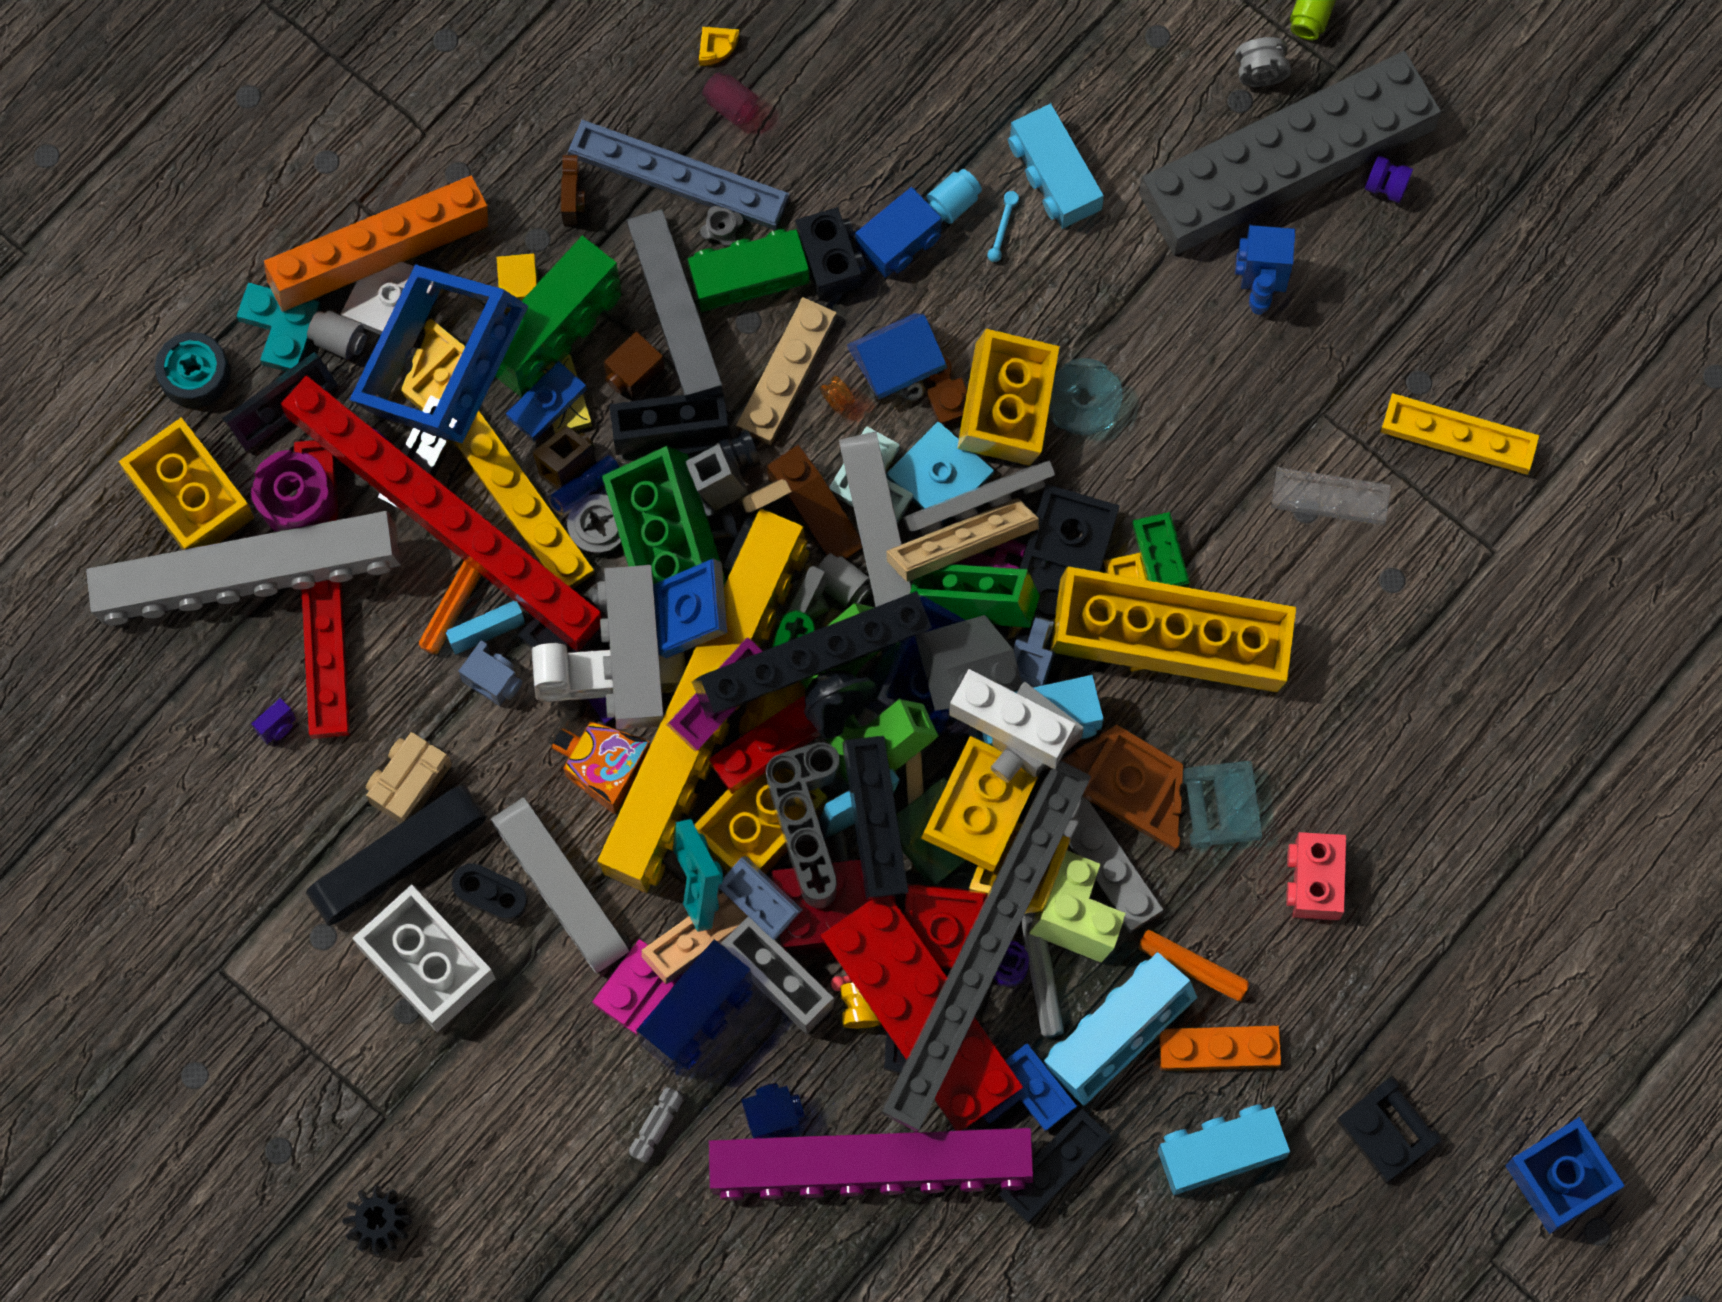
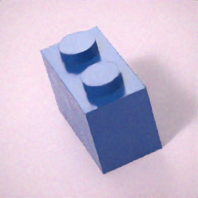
M910 187L855 232V246L886 278L893 271L899 273L911 263L912 256L921 248L924 250L929 249L939 240L942 218L913 187Z

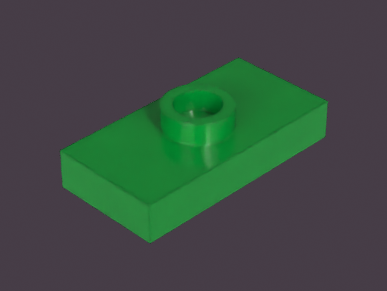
M1167 512L1133 520L1132 526L1148 581L1189 587L1190 582L1171 513Z

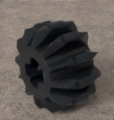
M374 1186L373 1198L370 1199L364 1190H360L358 1196L363 1203L359 1206L349 1201L346 1205L351 1212L355 1213V1216H346L342 1221L345 1226L354 1227L346 1234L347 1239L350 1242L360 1239L357 1249L362 1253L369 1248L371 1243L375 1256L381 1255L383 1243H386L391 1252L396 1251L397 1246L392 1239L397 1236L401 1240H407L409 1236L403 1229L399 1228L400 1226L412 1224L411 1216L400 1215L408 1209V1203L405 1200L395 1203L398 1193L393 1189L387 1192L383 1198L382 1188ZM379 1212H383L382 1217L386 1220V1224L382 1228L376 1225V1230H372L373 1225L369 1222V1218L373 1214L379 1217Z

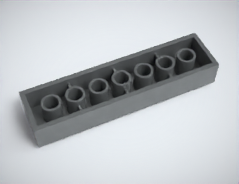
M1402 51L1142 176L1139 195L1175 256L1376 159L1378 155L1382 156L1436 130L1441 110L1407 53Z

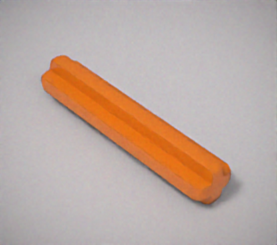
M463 561L419 640L420 648L430 654L436 655L439 653L447 638V630L451 629L481 577V574L465 561Z
M1147 930L1139 943L1140 951L1152 957L1158 952L1182 973L1237 1001L1243 999L1249 987L1248 980L1151 930Z

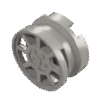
M1265 37L1250 40L1240 45L1235 51L1236 60L1241 63V67L1238 70L1240 82L1245 86L1261 87L1277 84L1287 79L1291 74L1289 60L1285 58L1287 53L1286 42L1280 38Z

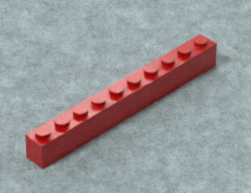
M307 375L281 403L284 413L290 421L513 601H517L518 605L575 651L579 652L601 627L600 619H602V615L598 609Z

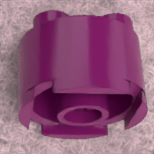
M291 450L279 451L267 457L257 467L254 474L253 487H251L252 500L264 520L276 532L326 523L335 514L337 503L334 485L322 465L312 455L292 452ZM296 490L297 494L291 497L290 494Z

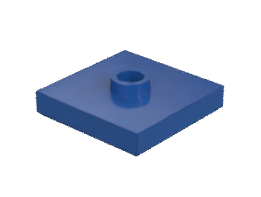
M710 559L653 584L658 655L667 659L727 633L721 562Z

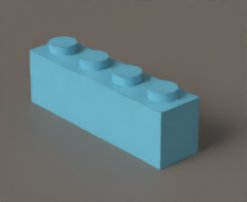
M1157 952L1150 960L1140 963L1135 969L1133 976L1121 987L1113 989L1106 997L1105 1003L1093 1014L1086 1015L1079 1022L1077 1029L1065 1041H1060L1052 1047L1048 1057L1044 1060L1048 1070L1060 1085L1085 1106L1197 999L1191 981Z

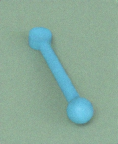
M1009 191L1004 195L1005 209L993 248L987 253V257L991 262H998L1002 257L1000 248L1012 208L1017 206L1019 200L1018 194L1014 191Z

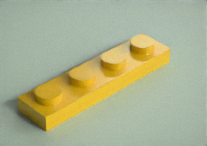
M1394 393L1391 395L1380 432L1526 475L1530 471L1540 436Z

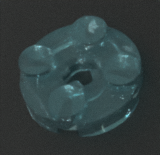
M1080 358L1064 364V367L1055 374L1049 413L1054 424L1058 428L1079 435H1089L1109 429L1120 412L1123 396L1121 383L1117 376L1115 378L1113 373L1107 370V366L1100 361ZM1084 388L1088 389L1090 396H1095L1094 401H1089L1087 405L1080 404L1079 400H1075L1073 396L1079 395L1081 389Z

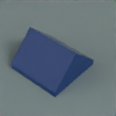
M914 313L847 344L849 352L879 400L947 368L925 314Z

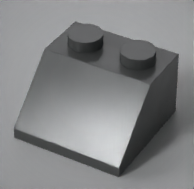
M985 615L915 636L935 711L950 708V702L968 669L1011 691L1019 689L1022 685L1013 648Z

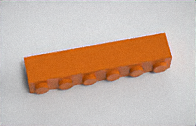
M472 175L264 260L267 282L282 312L380 272L399 262H404L488 227L487 204Z

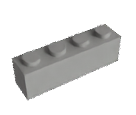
M651 565L604 568L605 581L597 582L599 605L607 604L608 616L606 619H600L602 642H610V656H603L604 679L612 680L613 694H606L607 718L615 717L616 729L660 726L663 719Z

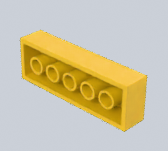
M1068 566L1060 578L1050 650L1055 651L1056 654L1278 692L1287 682L1296 607Z

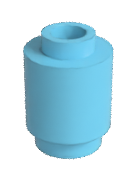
M961 169L958 173L952 172L926 198L929 205L942 218V222L945 221L951 224L978 200L977 195L982 191V188L969 171Z

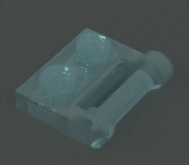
M1252 761L1183 769V783L1187 784L1193 833L1190 834L1192 848L1261 840L1262 832ZM1213 780L1220 829L1208 830L1203 781Z

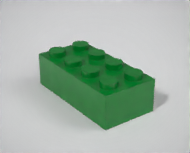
M582 235L522 300L523 303L528 305L527 311L495 377L522 398L545 375L543 371L552 361L555 364L558 361L562 362L571 351L570 346L579 336L584 338L591 332L596 324L595 319L604 309L607 311L612 309L620 299V292L622 290L617 262Z
M668 446L602 476L628 567L651 565L653 584L710 559L720 562L701 496L697 492L686 464L689 456ZM722 569V573H723V585H725L726 579H725V575H724V572H723V569Z

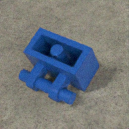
M1250 225L1247 239L1240 238L1239 251L1236 255L1235 275H1242L1241 289H1252L1249 297V306L1255 314H1263L1270 308L1274 291L1286 292L1293 267L1295 229Z

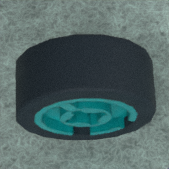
M186 332L174 336L162 346L156 357L155 372L162 391L172 402L182 407L200 408L211 405L223 395L229 385L231 371L224 350L215 339L203 333ZM192 365L200 368V370L190 372V375L186 373L188 367Z

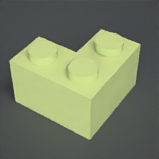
M1066 851L1043 912L1036 913L1029 934L1102 963L1115 948L1126 913L1089 899L1100 864Z

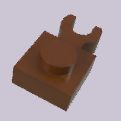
M563 155V177L561 181V216L563 226H578L579 213H585L586 193L585 190H579L578 155Z
M946 356L944 360L947 368L940 374H933L925 378L927 383L934 386L926 390L927 399L937 422L939 421L944 427L962 420L967 389L962 377L951 381L952 367Z

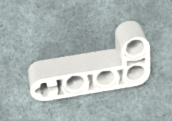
M558 643L541 644L533 647L532 662L535 698L540 701L550 702L604 698L606 694H613L612 680L604 679L603 656H610V650L567 653L566 645ZM685 652L667 659L658 655L661 693L676 691L686 670Z

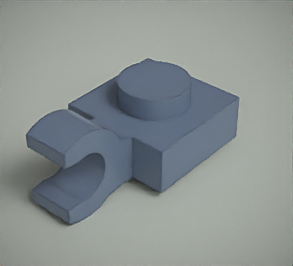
M1036 617L1028 642L1020 639L1016 640L1013 650L1022 683L1026 682L1033 687L1045 685L1055 655V651L1045 648L1052 634L1054 621Z

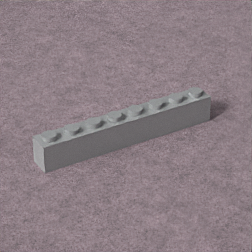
M387 511L88 568L86 573L91 613L102 623L120 625L126 623L128 618L131 617L157 618L165 615V611L179 608L182 611H193L202 608L204 603L217 601L221 604H229L239 601L241 596L251 594L260 597L271 596L278 592L277 589L287 587L308 589L313 587L315 582L324 580L344 582L352 579L353 575L367 572L370 575H381L389 572L392 567L401 566L395 522Z

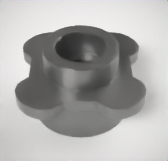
M713 206L707 212L706 225L701 227L700 234L705 240L714 239L721 242L724 247H730L736 241L735 233L737 228L742 226L743 218L739 213H733L727 208ZM724 224L725 228L719 229L718 225Z

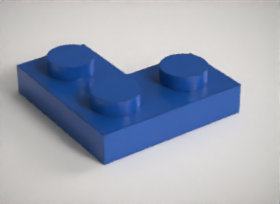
M1025 1044L1005 1060L1023 1088L982 1117L990 1125L1021 1101L1046 1132L1074 1110L1077 1105L1031 1047Z

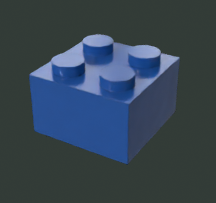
M1580 1117L1516 1155L1505 1165L1549 1235L1610 1198L1625 1186Z

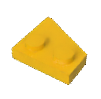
M431 318L425 324L426 335L421 348H417L412 359L413 367L406 375L401 389L404 396L421 411H423L430 395L440 400L465 348L463 344Z

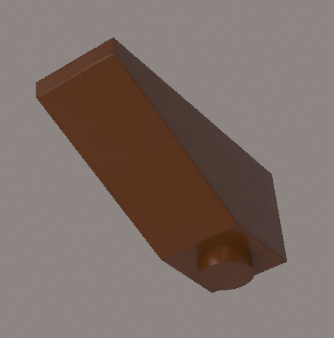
M799 445L767 465L768 481L770 484L781 479L786 480L791 492L781 497L825 557L832 553L837 558L842 556L848 560L863 550L858 533L821 474Z

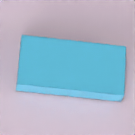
M512 601L447 630L446 634L456 655L478 645L480 641H488L524 625L525 620L518 602Z

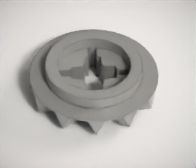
M603 494L589 495L579 500L572 507L568 515L567 528L573 542L582 551L586 550L597 555L601 552L614 551L615 547L621 543V539L608 496ZM590 513H593L600 521L609 520L604 525L606 536L603 537L602 533L599 534L596 529L588 530L592 526Z

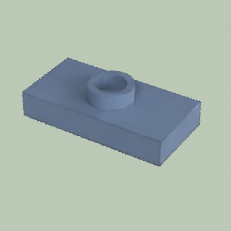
M747 856L739 859L725 875L722 884H719L718 887L773 940L778 939L803 910Z

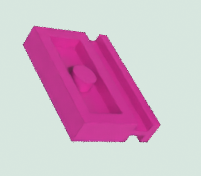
M638 939L592 1001L595 1007L623 1027L632 1031L637 1037L642 1035L686 975L684 972L666 985L642 958V949L648 945Z

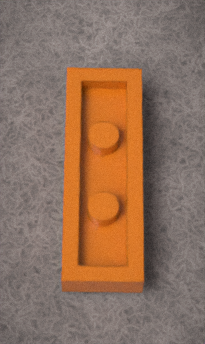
M1279 1026L1164 1029L1159 1034L1161 1071L1280 1068Z

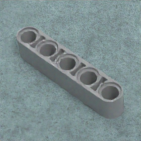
M875 431L840 439L839 444L875 606L877 607L910 594L911 584L910 581L906 582L887 562L886 551L902 544L877 432Z
M524 797L490 819L499 835L596 974L629 952L618 932Z

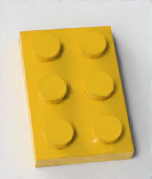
M970 736L921 839L993 872L1038 776L1035 778L1020 768L1009 783L1001 780L991 771L990 767L1002 752Z

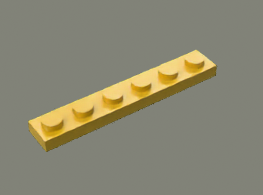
M478 410L463 443L453 441V443L539 563L570 588L574 589L595 575L594 569Z

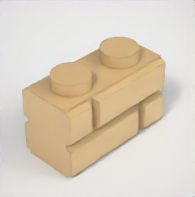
M411 732L405 740L399 738L394 743L388 754V758L391 761L383 772L379 769L376 770L366 785V790L369 791L366 795L369 803L400 824L422 809L452 766L447 754Z

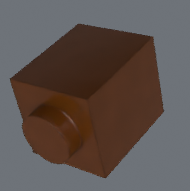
M637 331L604 361L607 375L605 377L606 382L618 394L625 392L631 399H634L665 370L663 356Z

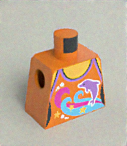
M595 722L588 724L581 737L562 728L552 745V749L569 757L563 768L565 776L614 814H616L629 792L650 748V742L644 738Z

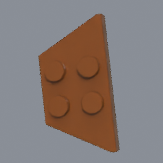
M1117 724L1061 760L1091 776L1082 797L1170 850L1175 851L1180 844V837H1178L1179 815L1181 814L1182 804L1180 785L1183 783L1182 763Z

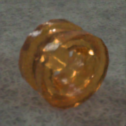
M834 375L830 379L831 384H823L819 389L827 403L837 413L841 414L845 410L844 405L855 403V397L847 385L838 376Z

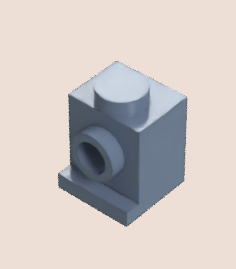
M483 641L478 643L458 671L463 683L498 706H501L506 698L511 700L522 685V680L516 677L515 672L512 670L514 665L500 654L495 653L492 657L488 645Z

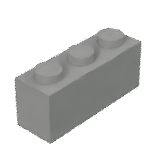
M749 916L721 942L723 954L806 1035L834 1008V997Z

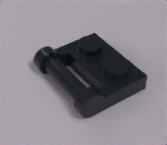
M1394 1076L1384 1081L1336 1120L1386 1184L1443 1140V1137L1437 1130L1432 1131L1399 1090L1401 1085ZM1386 1098L1420 1140L1414 1147L1411 1148L1377 1105Z

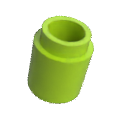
M1297 0L1290 17L1291 32L1305 40L1318 39L1319 34H1322L1326 29L1336 0Z

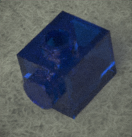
M778 1083L768 1084L756 1089L755 1096L742 1099V1106L753 1139L776 1138L800 1130L798 1119L805 1117L799 1095L791 1096L788 1086L779 1088Z

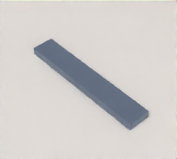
M581 120L568 150V155H578V160L708 207L719 206L727 208L733 213H739L745 220L773 230L777 229L789 201V193L585 120Z

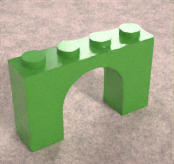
M854 603L829 625L874 607ZM881 650L831 670L846 671L856 677L861 667ZM818 675L803 680L800 683L807 689L809 683ZM899 699L865 726H861L858 723L854 714L849 716L845 722L842 735L831 739L825 738L826 742L832 745L839 754L842 777L848 782L842 742L845 740L884 735L889 769H893L895 772L939 737L924 704Z

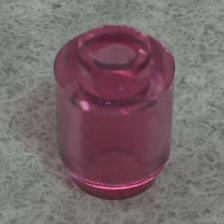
M717 72L709 79L702 91V96L707 99V104L734 125H738L741 122L748 123L758 110V105L756 104L758 96L730 74L724 75L721 72Z

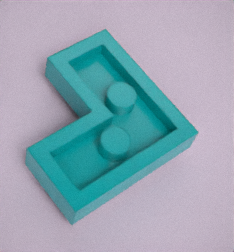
M248 282L236 317L239 322L270 330L260 359L261 364L287 372L304 359L310 339L307 337L309 324L313 316L318 311H321L322 307L320 302L310 300L282 312L271 288Z
M692 820L676 822L672 850L687 876L683 905L697 932H701L713 927L714 914L719 909L717 894L719 884L723 882V873L718 861H713L708 852L705 836L702 833H698Z

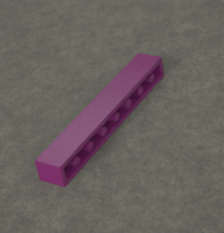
M1031 1128L709 1140L710 1190L713 1195L720 1194V1200L725 1201L744 1199V1193H760L761 1199L784 1198V1192L800 1191V1197L805 1198L824 1196V1190H840V1195L860 1196L864 1195V1189L880 1188V1193L886 1195L904 1193V1187H920L922 1193H940L945 1191V1186L961 1185V1191L967 1192L985 1190V1184H1001V1189L1020 1190L1025 1188V1183H1033Z

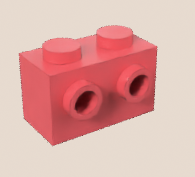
M1299 832L1295 844L1288 845L1287 866L1294 868V882L1287 883L1286 905L1293 906V918L1341 919L1344 913L1346 835Z

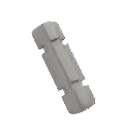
M666 1087L658 1099L659 1105L653 1107L639 1131L640 1138H635L629 1148V1154L640 1162L646 1163L649 1161L655 1151L653 1148L654 1144H659L674 1118L672 1113L674 1111L677 1112L683 1102V1096L672 1088Z

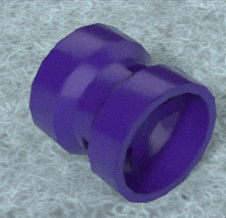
M1378 155L1364 190L1374 194L1384 193L1388 196L1389 200L1400 204L1413 169L1404 165L1399 167L1391 165L1389 159ZM1388 172H1391L1386 186H1384L1383 184L1386 180Z
M1011 941L993 977L994 982L1000 986L1013 987L1024 980L1029 964L1028 952L1024 946L1018 942Z

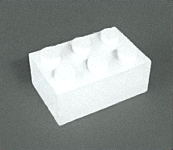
M413 885L409 886L352 938L359 950L436 1032L496 979L491 968Z

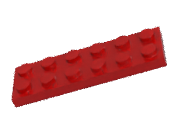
M891 896L874 898L822 933L820 937L907 1060L947 977ZM975 1017L934 1099L955 1131H962L1023 1088Z

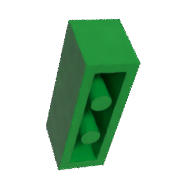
M786 229L775 230L767 234L765 238L753 241L751 239L737 240L730 247L719 250L713 248L703 249L696 252L693 257L688 258L689 273L701 312L809 284V269L797 229L791 231Z
M952 564L914 579L910 593L918 592L929 621L958 623L985 615L993 625L1028 628L1031 627L1040 597L1028 569Z

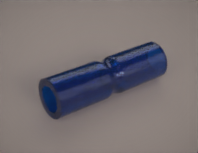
M606 455L582 472L578 478L572 479L551 494L548 500L553 510L559 515H563L587 498L591 492H595L604 486L602 476L620 468L616 460L610 455Z

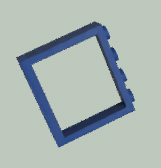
M415 265L349 400L375 416L463 443L527 311L528 305L504 289ZM429 285H432L429 293H427L426 291ZM443 289L487 303L434 413L430 414L387 399L440 290ZM506 308L511 309L508 316L503 314ZM452 419L457 421L454 428L449 427Z

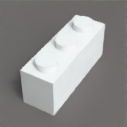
M968 669L950 702V716L1053 769H1056L1074 735L1075 723Z

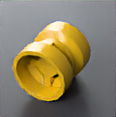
M852 982L840 986L841 999L847 1007L842 1013L843 1027L870 1028L881 1025Z

